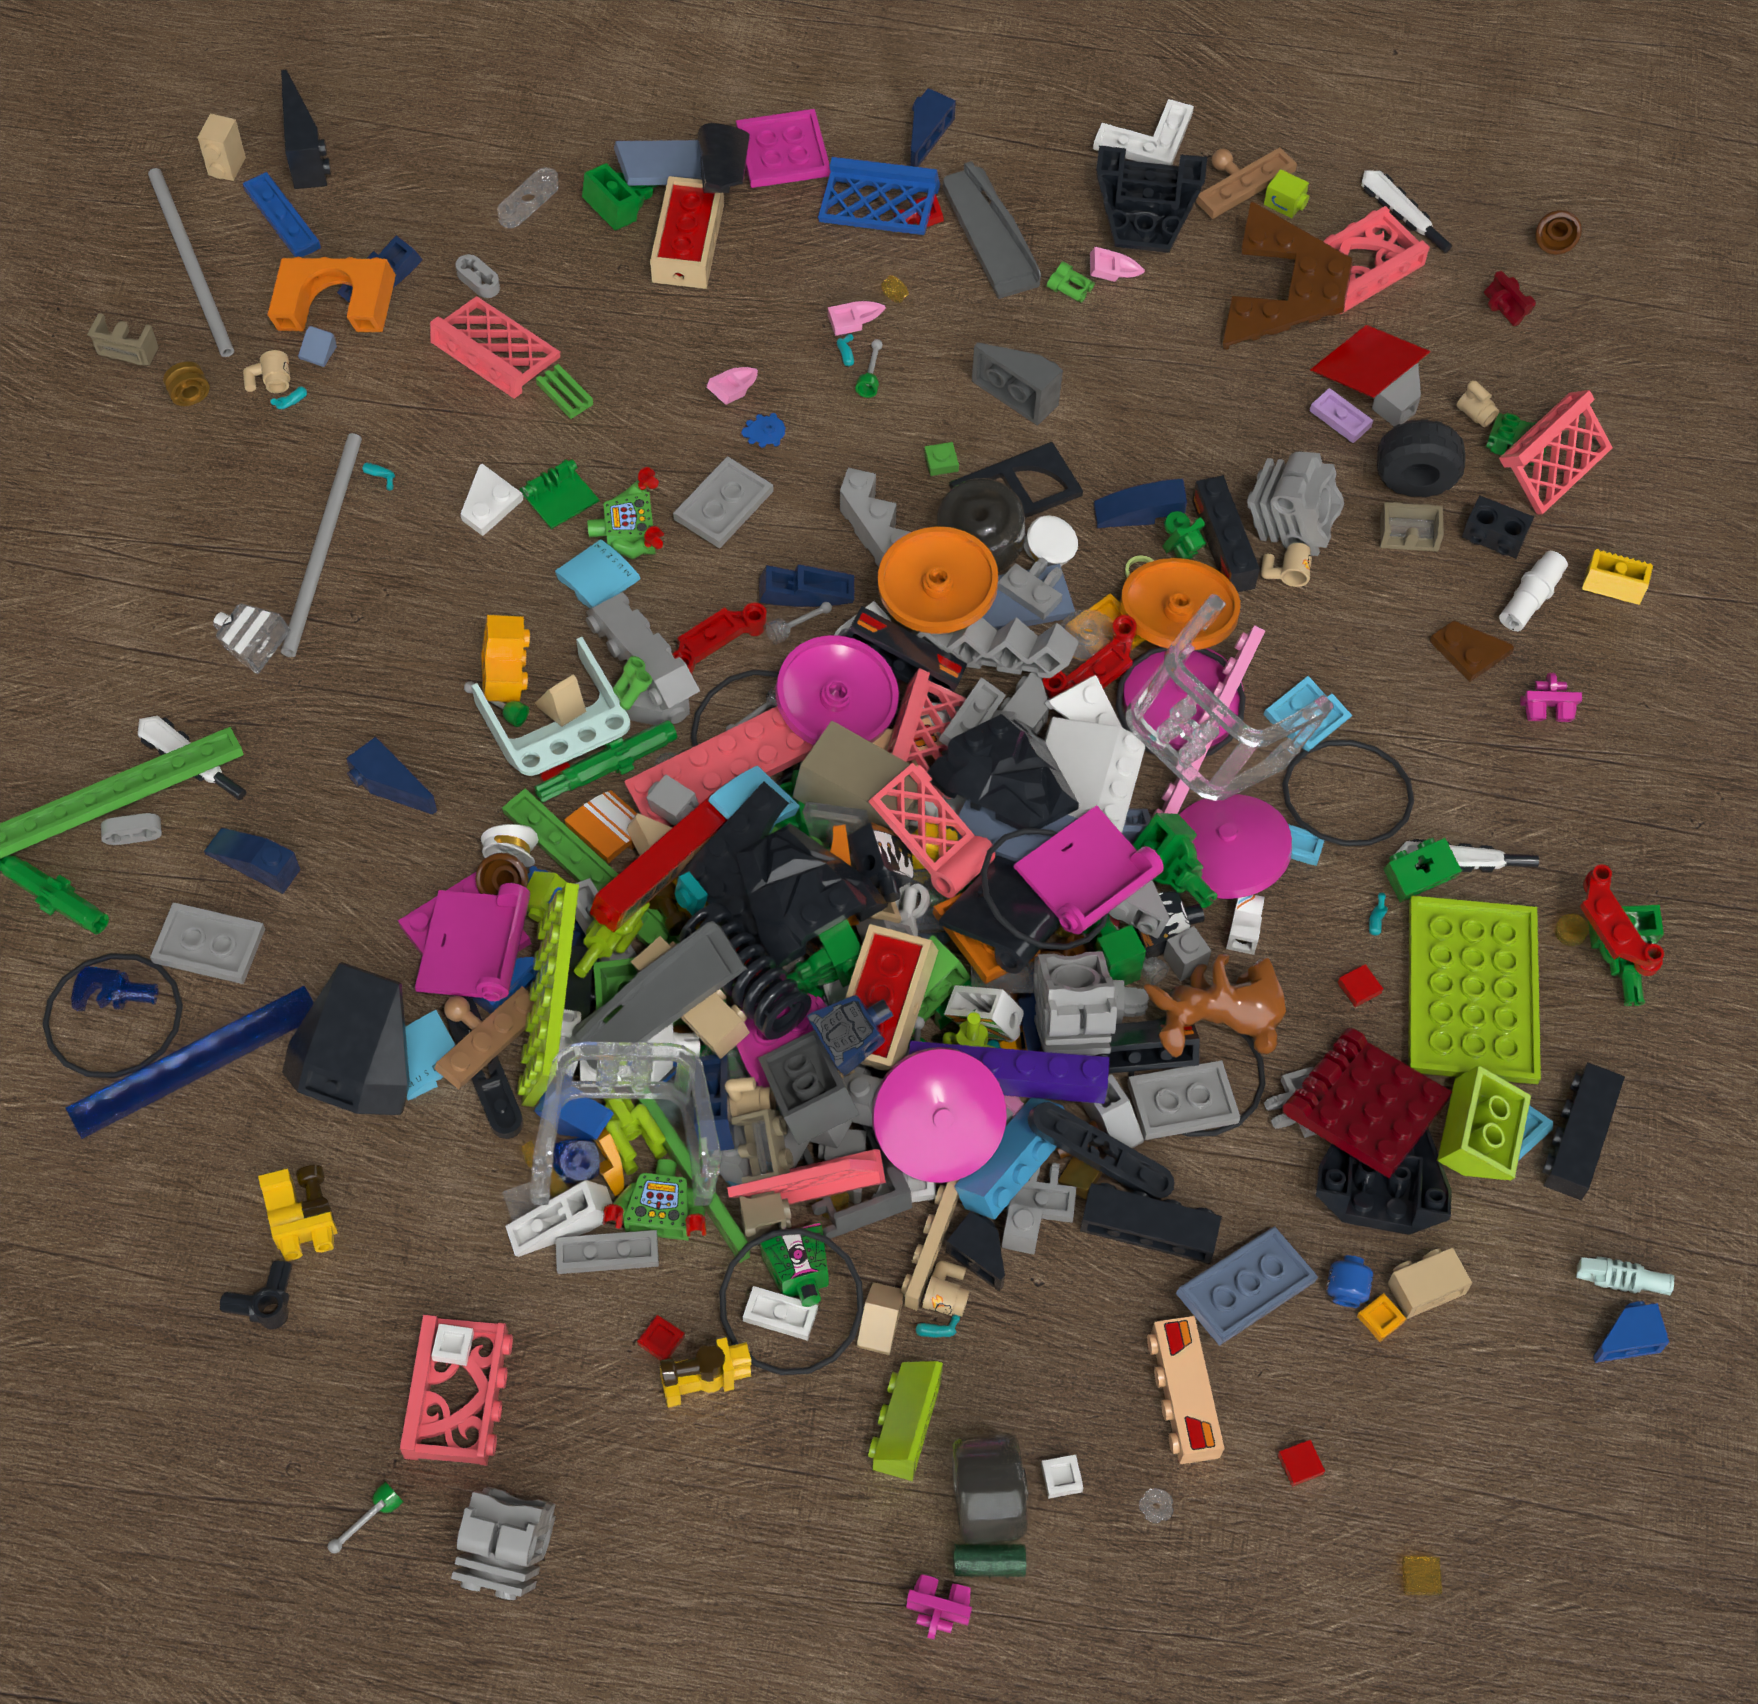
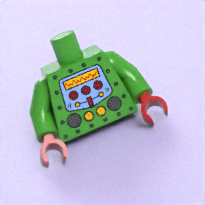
M649 467L642 468L638 473L639 481L633 483L627 490L615 498L603 503L605 518L587 520L589 537L607 536V544L620 555L630 559H636L643 554H656L655 549L663 547V541L660 537L664 536V532L657 526H653L650 494L646 492L647 487L655 489L659 484L658 479L654 477V470Z
M669 1159L657 1161L655 1174L641 1173L637 1182L630 1183L613 1204L605 1206L603 1212V1225L607 1221L612 1220L616 1222V1228L620 1229L622 1228L624 1218L625 1232L657 1230V1236L660 1238L689 1241L690 1233L694 1230L702 1231V1236L707 1234L705 1209L696 1191L688 1188L686 1178L675 1176L677 1163Z

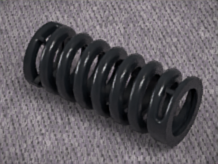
M713 903L696 912L682 928L679 942L686 939L691 933H694L708 922L713 921L723 929L734 949L741 946L737 953L743 963L750 959L745 965L747 969L722 987L725 994L732 997L734 1003L743 1009L749 1019L754 1020L756 1027L770 1040L783 1037L796 1028L811 1008V997L798 988L795 980L787 979L786 970L776 967V960L772 956H765V948L760 944H755L754 936L744 932V927L740 922L733 921V915L725 905ZM704 918H706V919L699 925V927H698L697 929H695L696 925H697L700 921H702ZM762 969V971L755 978L752 979V977ZM788 1006L791 1008V1010L787 1014H785L779 1019H776L777 1016L785 1008H787Z

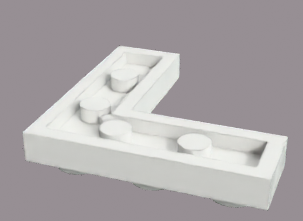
M1168 99L1153 137L1102 123L1094 140L1093 149L1099 150V145L1126 148V159L1137 162L1172 165L1192 117L1194 106Z

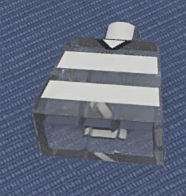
M246 604L237 605L230 615L224 612L218 613L213 622L214 627L218 629L216 638L222 646L256 674L260 673L291 631L279 614Z

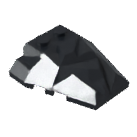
M1099 145L1096 175L1114 246L1170 253L1205 184L1208 157L1180 154L1179 166L1125 160L1126 148Z
M1003 714L953 737L948 743L947 754L937 758L927 772L932 778L930 782L944 795L955 799L957 795L970 800V807L977 811H980L983 806L996 813V820L1018 830L1023 828L1041 829L1079 809V802L1045 741L1026 724L1015 719L1010 720Z
M792 824L784 826L736 853V860L744 888L750 900L751 913L757 925L760 945L765 948L767 955L772 956L776 960V967L782 968L805 955L807 941L847 918L855 915L861 923L888 907V903L869 878Z

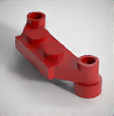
M755 602L747 604L743 611H728L724 607L677 638L679 649L672 654L675 659L680 657L686 663L693 676L695 664L741 634L761 635L764 632V625L767 621L766 608L762 604Z
M1128 615L1117 617L1112 625L1113 641L1068 676L1060 671L1050 679L1043 678L1044 689L1048 697L1051 699L1094 675L1097 676L1104 689L1132 667L1133 661L1130 658L1134 637L1137 633V624L1134 618Z
M1603 864L1597 865L1588 872L1583 881V888L1587 895L1586 900L1580 905L1581 910L1613 959L1620 957L1633 962L1637 972L1643 976L1655 975L1663 964L1664 950L1657 944H1648L1643 941L1610 890L1611 869Z

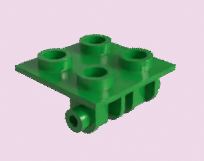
M1499 413L1486 448L1491 449L1490 452L1503 455L1508 444L1514 445L1537 422L1529 423L1520 420L1514 414ZM1548 446L1544 448L1543 458Z
M564 459L555 469L550 467L548 473H540V476L531 481H526V485L519 489L550 529L600 501L575 471L578 468L573 459Z

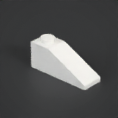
M584 1180L506 1225L505 1227L515 1256L520 1257L556 1244V1238L579 1236L602 1225L604 1208L612 1204L607 1187Z

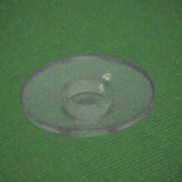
M1095 610L1075 611L1069 614L1060 624L1079 641L1072 658L1086 662L1114 639L1113 621L1105 614ZM1084 629H1091L1093 631L1087 632Z

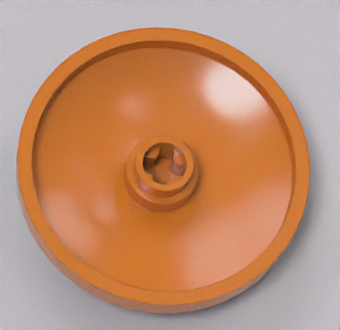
M951 527L922 528L901 537L883 556L878 570L879 594L883 605L890 615L906 627L931 634L955 632L974 624L991 608L998 591V568L994 556L987 546L968 532Z
M1181 558L1155 560L1134 570L1124 583L1120 604L1122 614L1131 616L1136 621V634L1160 647L1181 651L1201 650L1225 640L1234 631L1241 608L1239 594L1235 586L1225 575L1204 563Z

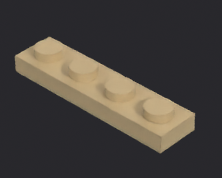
M959 1180L947 1182L946 1186L940 1185L934 1202V1204L939 1205L935 1215L929 1214L923 1231L928 1236L924 1245L918 1244L912 1263L917 1264L913 1275H906L901 1289V1293L905 1294V1307L918 1310L959 1200V1195L954 1187Z

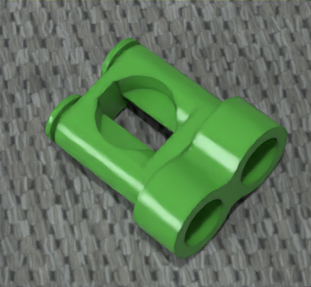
M1064 261L1061 262L1047 283L1049 289L1055 292L1060 291L1080 303L1086 298L1087 291L1091 292L1095 285V282L1074 271L1073 266ZM1071 281L1083 289L1078 290L1069 285V282Z
M631 656L623 667V674L613 687V692L620 700V706L625 710H629L640 693L645 692L652 683L651 675L645 671L644 661L636 656Z

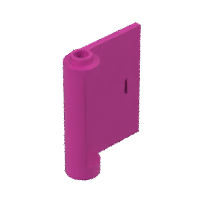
M1097 805L1013 866L1059 918L1061 926L1066 931L1074 934H1081L1161 874L1164 869L1160 856L1152 848L1144 846L1137 851Z
M515 883L501 885L498 895L439 890L417 976L415 991L480 997L489 1001H499L507 997L530 900V891L526 887Z

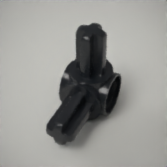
M284 1260L274 1261L266 1287L261 1288L259 1292L256 1291L253 1296L225 1292L220 1299V1311L249 1316L250 1322L260 1323L267 1329L281 1327L286 1323L289 1314L287 1305L290 1295L286 1293L292 1264ZM268 1305H278L273 1313L263 1314L264 1309Z

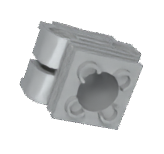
M1310 452L1292 453L1286 465L1284 460L1278 459L1275 466L1273 459L1267 458L1263 470L1258 472L1256 486L1253 492L1249 493L1247 501L1260 541H1266L1269 535L1271 542H1277L1280 536L1286 549L1292 543H1303L1310 547V554L1312 556L1319 555V547L1327 548L1331 538L1332 524L1340 515L1344 506L1342 493L1338 490L1335 482L1337 474L1334 464L1322 463L1320 453Z
M1103 951L1085 952L1076 956L1038 954V957L1034 958L1033 983L1037 1002L1035 1004L1036 1015L1034 1021L1043 1051L1088 1056L1110 1053L1111 1047L1109 1042H1111V1034H1114L1116 1030L1117 1004L1114 999L1115 985L1112 977L1109 975Z
M489 1486L485 1487L482 1492L474 1491L469 1507H466L464 1510L457 1539V1549L466 1553L457 1556L455 1564L463 1567L453 1571L451 1579L461 1581L460 1587L472 1591H480L481 1587L496 1590L495 1596L507 1600H516V1596L521 1597L535 1589L537 1581L530 1579L539 1574L540 1567L533 1564L541 1561L546 1554L556 1517L553 1516L556 1504L540 1499H518L504 1490Z

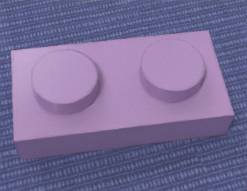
M1330 388L1316 399L1310 407L1311 413L1352 443L1372 427L1373 420Z

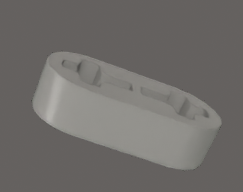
M467 254L457 259L456 270L458 278L482 298H492L499 293L498 275L478 257Z
M151 813L106 819L101 823V839L108 845L150 841L162 835L161 818Z

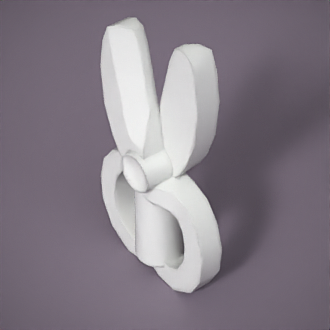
M919 883L911 887L904 885L899 888L901 896L904 894L902 910H899V900L895 901L902 919L899 924L910 926L913 936L917 937L916 919L925 913L930 900L928 890ZM920 892V893H921V902H920V905L918 906V908L915 909V908H916L917 893Z

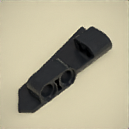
M707 123L702 125L697 135L701 153L700 168L703 192L729 193L731 186L743 184L750 134L742 129L725 124Z

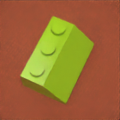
M1477 1066L1455 1078L1437 1161L1463 1176L1510 1181L1515 1179L1531 1095L1481 1066Z
M902 1362L899 1373L892 1372L887 1392L893 1393L889 1405L883 1404L878 1420V1424L883 1426L880 1438L873 1437L868 1457L873 1458V1470L913 1481L941 1385L942 1362Z

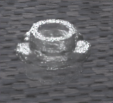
M1150 1489L1145 1492V1497L1140 1499L1139 1509L1151 1523H1159L1161 1520L1167 1521L1174 1511L1172 1508L1173 1499L1164 1490ZM1155 1503H1158L1160 1505V1508L1155 1509L1153 1505Z

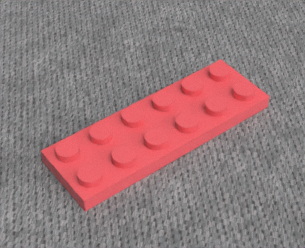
M778 706L624 782L641 815L671 826V823L651 811L646 798L650 787L655 782L660 781L665 774L693 791L700 805L713 792L715 793L726 783L745 771L758 765L771 777L803 761L814 745L800 738L789 728L781 716Z

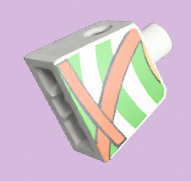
M954 986L944 1013L945 1016L960 1025L967 1021L970 1013L976 1012L981 1017L980 1024L987 1028L988 1039L1013 1042L1019 1037V1026L1024 1013L1019 1005L1003 989Z

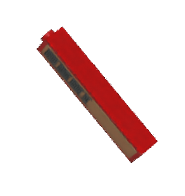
M710 796L596 894L589 913L600 924L605 925L612 932L618 930L637 911L679 876L678 874L728 821L708 801Z

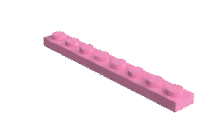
M1254 625L1247 634L1242 632L1234 647L1238 652L1235 658H1229L1222 673L1226 674L1223 683H1217L1210 698L1214 699L1211 708H1205L1198 723L1202 724L1199 733L1194 732L1187 743L1186 748L1190 752L1187 758L1182 757L1174 771V774L1178 775L1174 784H1168L1161 798L1165 800L1162 810L1157 808L1152 818L1156 813L1178 814L1265 630Z

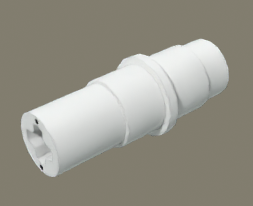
M1546 551L1533 568L1522 576L1521 584L1514 592L1513 598L1499 615V619L1505 627L1512 631H1521L1534 612L1541 607L1546 599H1549L1554 594V587L1568 567L1566 559L1561 554L1555 551Z

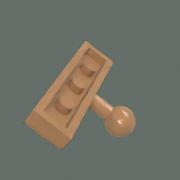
M1279 147L1243 169H1239L1233 163V156L1229 150L1218 149L1212 155V164L1217 170H1226L1230 176L1199 193L1196 203L1214 219L1266 189L1280 169L1290 174L1294 173L1297 163Z
M522 986L484 1021H481L470 1012L469 1002L464 997L453 996L449 998L444 1005L446 1017L454 1022L462 1021L472 1031L437 1061L434 1069L458 1090L525 1030L528 1012L531 1013L534 1001H529L530 992Z

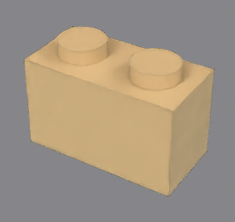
M210 114L198 135L208 175L218 179L234 181L246 158L236 119Z
M1453 1248L1443 1252L1441 1249L1430 1251L1423 1256V1260L1414 1264L1411 1261L1401 1263L1393 1269L1394 1272L1387 1283L1407 1319L1465 1295L1472 1285L1471 1279Z

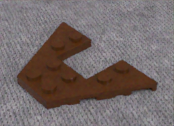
M1251 202L1242 244V255L1296 260L1288 301L1232 296L1223 340L1224 350L1229 349L1230 345L1252 339V341H1255L1266 334L1274 335L1289 330L1295 324L1308 320L1311 323L1320 320L1324 316L1343 313L1352 270V258L1260 205Z

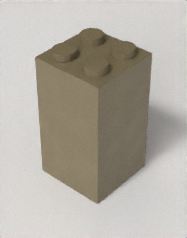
M831 721L800 765L793 798L833 821L846 825V828L853 832L870 822L892 830L868 801L910 764L836 722ZM907 775L904 778V791L918 793L917 783L910 775ZM884 795L880 799L889 810L897 811V797ZM904 798L905 812L918 814V800ZM905 819V829L909 832L910 828L908 826L912 820Z

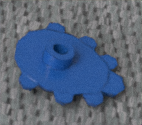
M771 413L770 416L765 417L759 414L756 416V421L747 420L746 424L748 427L743 428L741 434L744 438H749V444H754L757 441L761 448H765L766 444H773L775 447L780 445V440L785 435L786 428L783 421L777 418V414Z

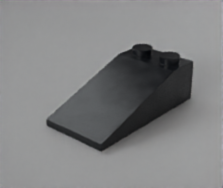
M287 69L281 70L285 153L294 189L327 186V175H331L330 159L324 158V156H327L325 139H320L318 128Z

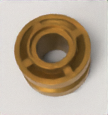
M195 362L177 363L170 367L163 377V382L169 396L176 405L191 406L202 401L209 393L208 381L204 377L200 365Z

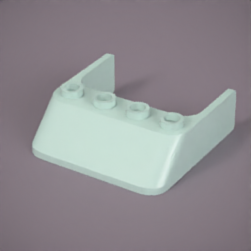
M583 637L576 639L578 655L599 691V698L593 705L586 707L585 713L563 727L553 722L522 737L509 739L478 683L471 685L475 704L505 758L515 769L524 775L534 776L622 737L630 729L629 715L620 706L619 698L613 692L612 686Z

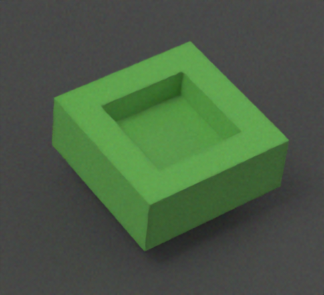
M953 442L925 446L924 454L930 476L959 471V463Z

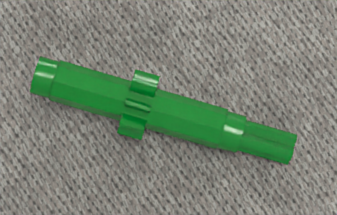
M666 720L625 740L622 737L606 743L604 750L560 771V774L534 786L536 789L534 790L535 794L539 797L540 802L543 803L563 792L582 787L613 771L616 773L620 772L621 775L634 770L632 763L677 740V732L673 724Z
M7 855L0 858V871H2V874L35 896V902L40 905L39 909L49 915L57 911L93 934H99L107 927L109 916L74 893L75 888L70 885L71 881L59 874L54 879L17 856Z

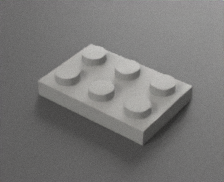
M727 456L673 513L674 520L720 549L773 493V484Z
M173 902L150 958L155 964L244 984L265 927L260 922Z
M1222 1060L1199 1064V1066H1187L1128 1078L1127 1084L1144 1140L1238 1124L1241 1117Z

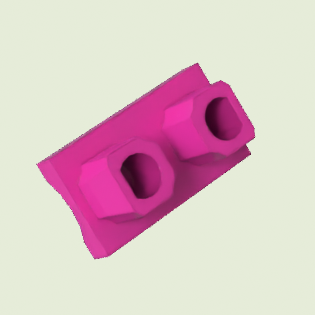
M1548 673L1545 681L1535 682L1536 690L1545 691H1527L1525 696L1520 697V706H1526L1528 721H1544L1546 719V707H1556V721L1572 722L1575 719L1576 706L1582 702V692H1557L1566 691L1567 682H1557L1556 673Z
M921 1574L914 1590H909L906 1608L924 1613H919L916 1624L930 1627L927 1638L934 1640L937 1630L951 1633L953 1623L949 1621L968 1626L972 1607L969 1606L971 1588L952 1584L949 1599L935 1597L939 1580Z

